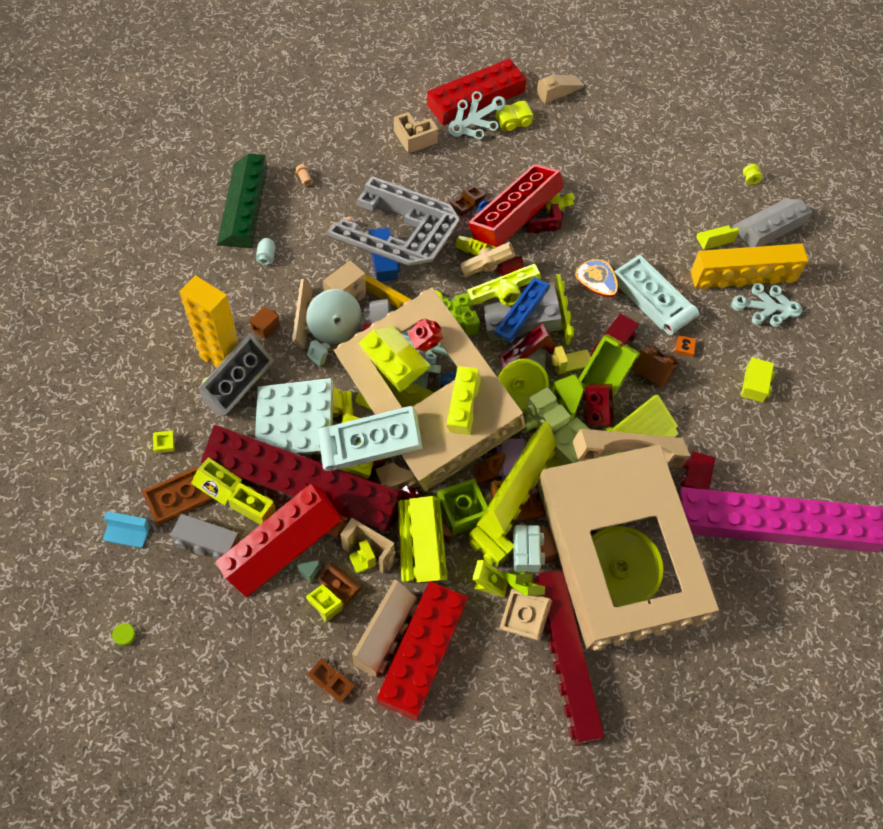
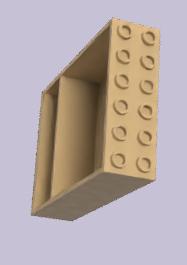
M433 287L429 290H424L415 299L405 302L402 307L396 311H391L382 320L372 323L368 329L358 332L352 339L341 343L334 350L375 415L402 408L372 361L363 352L358 343L375 329L394 326L402 334L424 318L436 321L440 325L441 333L444 337L440 343L457 368L458 366L478 368L481 381L478 397L475 396L473 401L474 418L470 435L451 433L447 427L455 380L413 406L417 413L423 449L401 455L425 492L526 427L522 411Z
M660 444L542 470L537 486L586 649L593 648L594 651L605 649L608 644L614 643V646H619L627 643L626 640L634 638V641L646 639L649 634L654 633L655 636H660L673 628L675 631L686 629L687 625L690 624L701 626L706 624L707 620L714 618L713 615L719 611ZM656 517L682 592L651 599V604L646 600L616 608L612 604L590 531Z

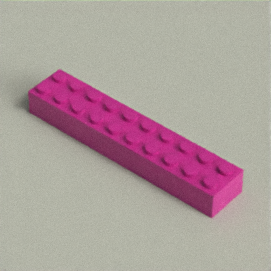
M682 487L678 494L691 533L694 535L877 553L883 548V507Z

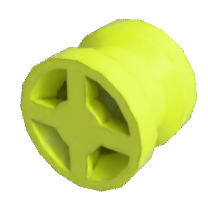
M751 164L743 169V175L746 177L748 185L758 184L762 181L763 175L758 164Z

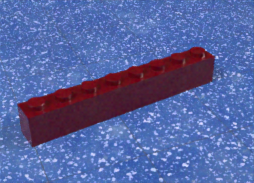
M563 570L538 573L534 583L545 586V595L540 596L552 600L544 631L549 633L551 640L548 641L550 654H554L556 661L553 662L554 673L559 675L560 683H558L559 694L564 696L566 705H563L565 718L570 720L571 727H568L570 740H574L575 746L600 742L605 736Z

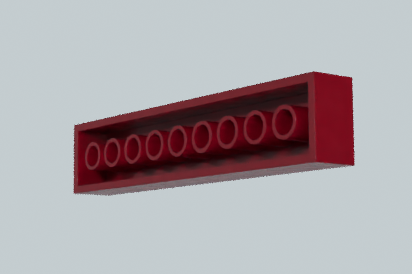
M218 425L213 426L201 459V463H204L209 457L236 476L293 497L309 484L316 485L323 489L339 514L384 531L390 530L398 508V501L401 500L403 494L402 491L340 469L325 471L323 470L322 462Z

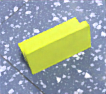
M728 225L700 232L696 237L703 250L735 242L740 230L738 227L731 229Z

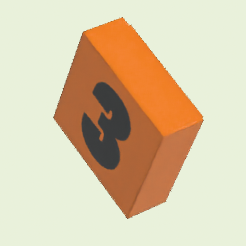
M678 335L674 353L693 357L696 339Z

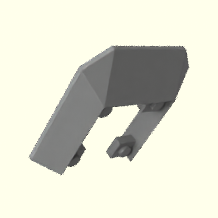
M372 176L365 184L364 192L357 199V206L371 211L376 206L404 215V223L417 227L408 241L405 242L392 236L387 241L357 231L358 224L343 218L338 223L334 222L326 235L391 261L405 265H415L434 261L460 219L448 203Z

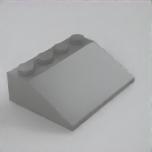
M549 283L550 289L515 338L524 337V334L534 330L541 323L546 326L549 332L562 330L554 283ZM520 288V293L522 294L526 288ZM493 297L483 302L489 342L502 340L494 336V331L513 307L501 304L498 297Z

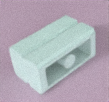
M516 525L513 531L514 571L539 572L541 565L545 564V554L541 553L540 545H544V533H540V526Z

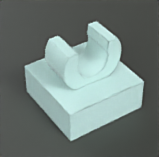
M317 340L310 342L307 356L320 367L325 363L326 357L329 354L327 350L331 347L326 342L320 344Z

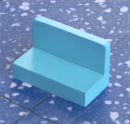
M107 511L104 520L108 526L103 540L143 548L150 529L147 519Z

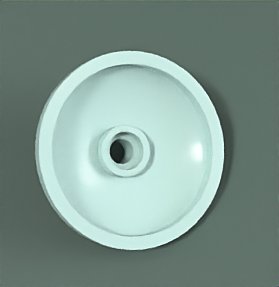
M331 289L320 293L312 300L307 310L306 319L309 330L318 340L328 344H338L347 341L357 332L361 323L362 313L359 303L351 294L343 290ZM336 318H340L338 323L334 322Z

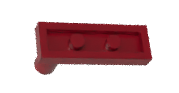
M541 323L501 354L499 359L503 367L515 360L528 358L541 347L550 354H554L555 347L558 346L551 340L552 337L546 326Z

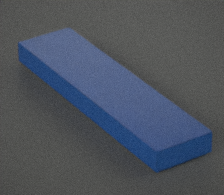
M534 277L494 331V336L511 343L550 289V284Z

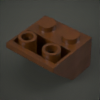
M654 345L646 346L639 351L640 355L631 370L656 385L664 387L680 363L676 362L677 359L672 355L667 354L666 356L662 354L658 347Z

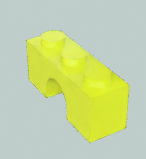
M461 366L457 368L447 419V427L451 433L471 434L474 418L473 401L475 396L478 397L481 381L478 368Z

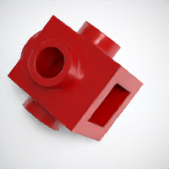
M425 318L418 321L416 326L407 332L415 349L425 352L435 348L439 344L438 342L444 338L440 325L436 321Z

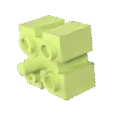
M548 387L528 399L525 412L527 423L524 428L526 432L535 427L538 430L546 421L555 435L569 423V413L562 404L559 405L557 403V398Z

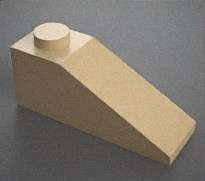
M550 75L538 80L536 94L544 104H547L583 88L584 84L574 75Z

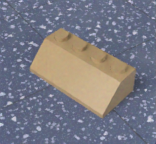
M395 579L352 654L354 666L376 678L379 672L384 673L388 665L386 659L389 654L393 655L399 644L396 641L400 635L404 636L409 626L407 621L409 617L413 618L418 607L416 605L417 597Z

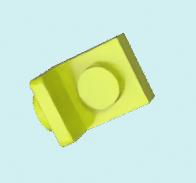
M367 540L359 543V551L349 555L356 573H361L376 566L375 556Z

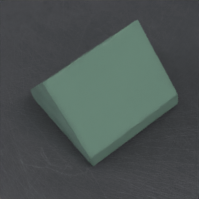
M318 561L297 564L299 574L311 584L320 571Z

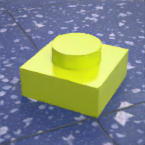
M173 431L153 433V451L155 454L175 451Z

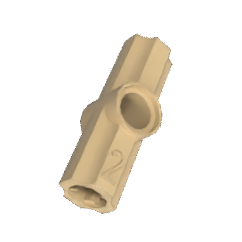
M508 242L494 249L483 248L479 251L478 256L463 261L460 265L464 275L468 277L480 271H493L497 268V264L509 260L516 255L511 243Z

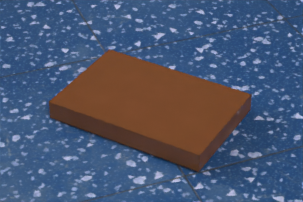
M198 466L142 491L157 526L214 501L211 496L191 484Z

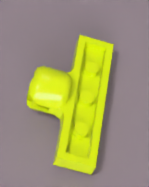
M532 264L467 291L473 305L483 303L493 297H498L501 304L511 307L521 296L519 288L529 284L534 277L541 279V275L536 265Z

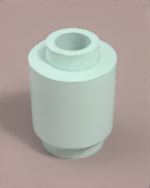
M263 238L258 243L256 260L262 265H268L274 261L275 244L273 240Z

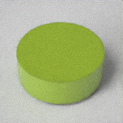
M127 623L117 625L112 633L113 640L120 646L131 644L136 636L133 627Z

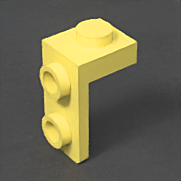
M562 346L555 347L554 354L551 356L552 364L555 366L558 374L584 369L591 358L588 350L565 354Z

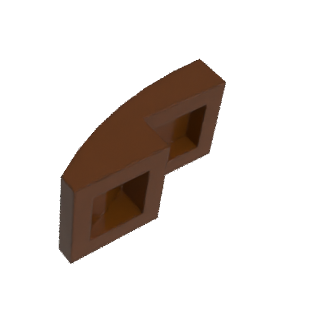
M474 184L464 189L462 195L452 200L450 205L458 215L463 216L486 197V193Z

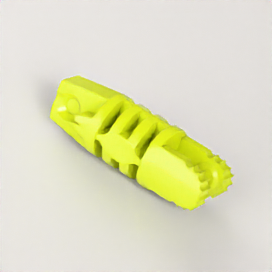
M459 236L455 245L456 248L476 256L479 255V251L483 248H496L482 241L479 242V240Z

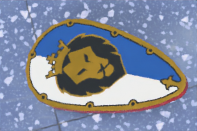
M599 259L589 260L576 269L575 276L577 281L587 289L605 297H614L617 294L618 282L613 269L606 261Z

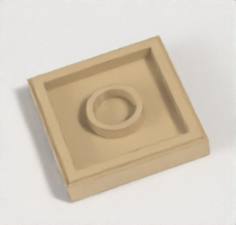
M511 589L499 629L540 641L552 600L538 595L526 596L515 589Z

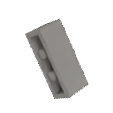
M183 514L180 515L170 535L175 546L186 549V547L192 548L195 553L199 555H205V553L212 555V558L218 560L240 542L237 532Z

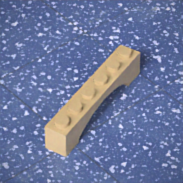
M580 429L572 441L578 460L582 461L599 458L606 453L627 452L659 444L670 468H682L690 457L683 438Z

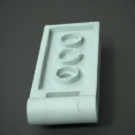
M638 255L614 271L618 287L661 330L664 329L668 335L674 334L699 316L698 309L682 296L641 255Z
M413 406L318 429L322 464L325 471L339 468L344 469L423 449L417 413Z

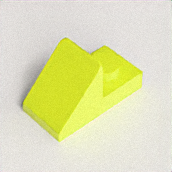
M478 560L472 579L476 582L474 589L505 597L508 582L504 578L503 573L485 560Z
M323 584L306 596L309 603L318 610L325 623L343 609L342 601Z

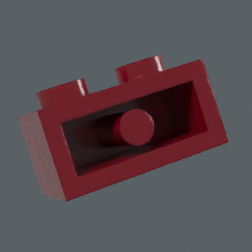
M589 384L583 390V400L586 401L584 418L587 420V425L610 426L614 422L612 384Z

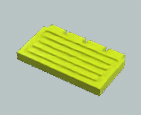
M654 395L610 431L676 437L678 435L676 430L678 425L659 395Z

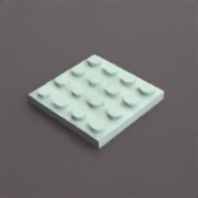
M328 378L258 387L255 438L302 456L321 454L318 429L333 426V380Z

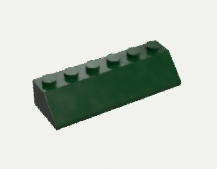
M247 154L234 163L217 246L252 248L268 169L266 155Z

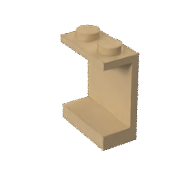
M352 518L340 534L342 549L350 553L358 540L360 542L367 540L370 547L381 554L379 557L380 572L384 574L386 569L390 570L396 561L394 558L396 553L394 551V542Z

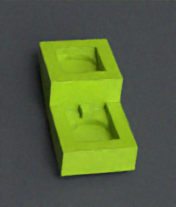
M515 571L504 572V578L518 592L526 596L545 595V586L532 583L533 574Z

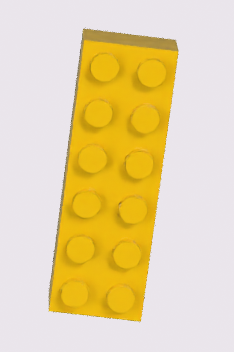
M803 244L705 250L698 252L690 272L695 289L701 288L704 290L711 287H742L744 285H754L755 283H770L772 285L779 282L794 283L799 279L807 265L808 258Z
M195 275L179 291L182 298L181 302L184 305L185 314L188 317L189 326L192 329V335L195 338L200 358L205 362H212L215 368H217L239 344L227 294Z

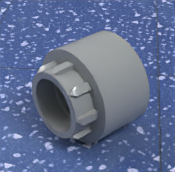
M389 299L370 301V305L364 306L365 323L372 324L385 318L392 311Z

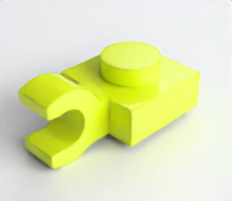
M568 193L562 198L560 194H557L545 205L547 213H550L551 204L558 203L560 210L564 211L565 207L574 205L573 200H575L573 193Z

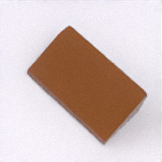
M333 562L327 563L316 579L347 605L363 588L360 583Z

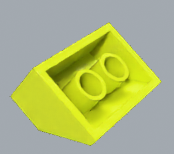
M394 326L375 329L358 342L363 352L399 392H402L431 367Z

